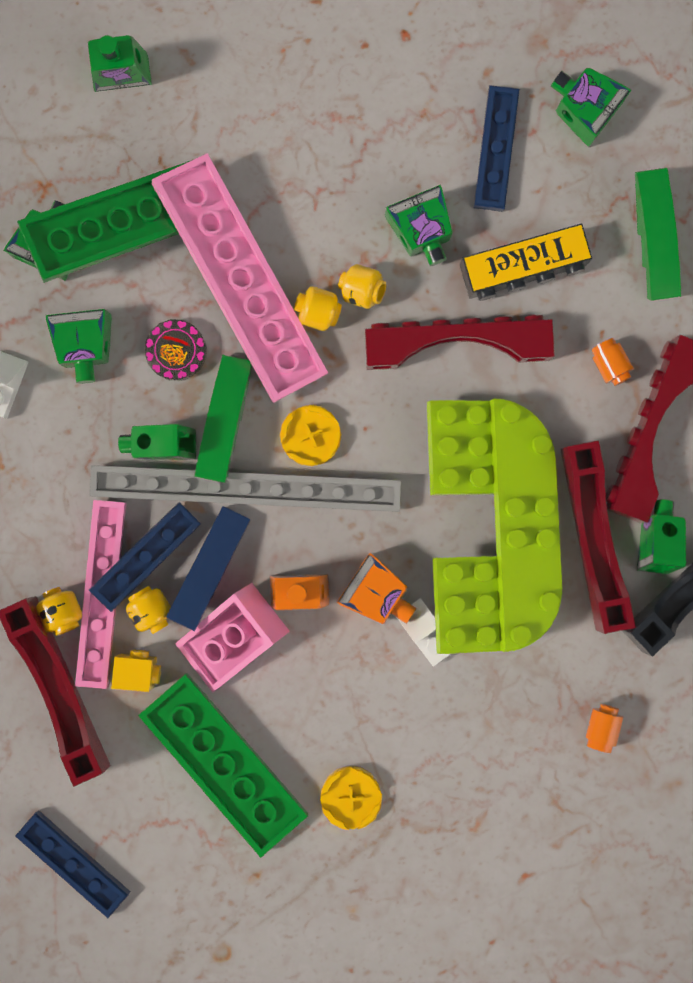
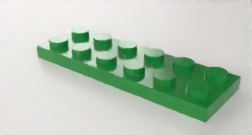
M188 162L18 220V226L43 283L178 235V230L152 185V179Z
M188 673L182 676L138 715L260 858L308 817V812Z

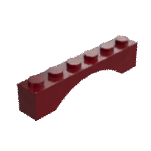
M543 315L526 316L525 321H513L512 317L494 318V322L482 323L481 318L465 319L463 324H451V320H436L429 326H420L418 321L403 322L402 327L390 328L389 323L371 324L370 329H365L367 370L397 369L406 360L422 350L450 342H474L490 346L507 354L518 363L550 361L555 357L553 319L544 320Z
M683 335L667 341L662 349L660 358L664 360L660 370L656 369L651 377L649 386L652 387L649 398H645L639 408L638 415L641 416L638 427L634 426L628 436L627 444L630 447L627 455H623L618 462L616 473H619L615 485H610L606 493L608 511L638 523H648L659 495L652 464L653 444L658 426L666 410L676 397L693 384V339Z
M599 440L561 448L595 629L603 634L635 628L630 597L618 565L610 531L605 492V470Z
M37 596L25 598L1 609L0 621L9 641L26 663L42 694L55 730L60 758L73 787L103 774L111 765L53 633L47 632L42 625L36 610V606L39 603Z

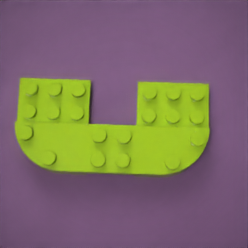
M495 398L490 401L430 400L427 402L430 495H494L497 556L433 558L437 654L509 652L525 648L540 639L551 627L559 611L562 598L556 457L551 437L542 422L531 411L509 400Z

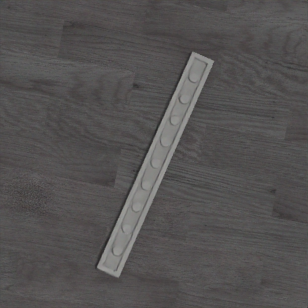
M91 465V497L400 512L401 481L228 472L227 482L223 483L194 477L195 470Z

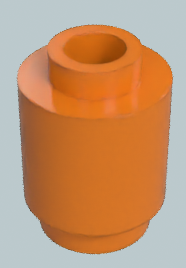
M610 338L592 349L594 354L592 359L606 384L613 382L614 386H617L631 378L629 372L634 367L622 345L616 343L614 338Z
M600 704L599 709H592L586 733L588 747L601 752L611 753L612 748L617 746L624 718L618 714V708Z

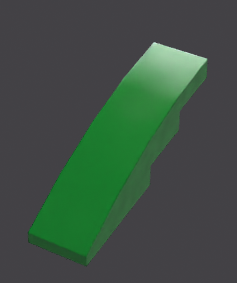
M668 168L635 172L637 234L641 236L642 267L646 268L647 299L653 301L681 297L677 228Z
M222 355L206 418L194 477L223 483L227 482L232 452L235 449L239 423L242 421L252 370L250 360Z

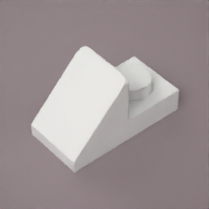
M1 351L0 417L7 419L29 362Z
M421 598L411 604L417 609L406 624L400 619L398 620L434 667L450 654H437L435 617Z

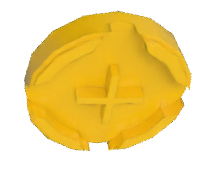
M306 405L297 408L287 415L281 426L280 439L282 447L290 459L300 465L313 467L324 464L334 457L340 447L341 431L338 421L331 412L321 406Z
M346 766L336 769L327 777L322 786L320 801L323 813L330 823L345 830L361 829L369 825L377 817L381 809L382 793L379 782L372 773L361 767Z

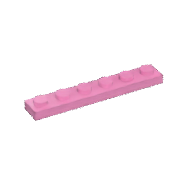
M93 500L75 686L101 689L109 687L116 608L110 612L88 589L121 558L126 503Z

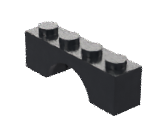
M693 563L634 617L635 628L623 630L641 652L653 657L676 635L679 624L693 610Z

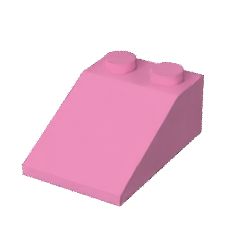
M250 583L234 593L202 620L195 632L191 630L175 644L213 693L290 631L254 584Z

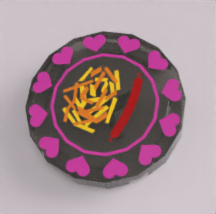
M170 319L159 323L150 331L145 341V357L148 365L158 376L169 381H183L192 377L201 370L206 360L207 346L202 334L194 325L184 320Z

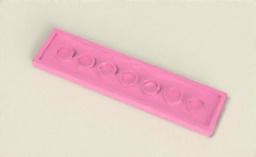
M208 153L152 179L155 191L272 402L275 403L327 375V369Z

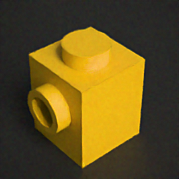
M130 650V654L121 653L114 657L111 689L150 692L155 687V684H159L161 665H157V657L149 656V651Z

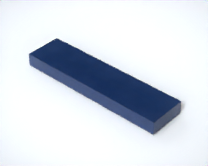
M489 85L473 206L475 209L504 212L520 89Z
M178 502L88 590L112 612L201 523Z
M222 506L166 616L167 619L194 632L196 631L250 523L249 518Z
M39 810L34 813L15 835L17 839L107 919L131 892Z

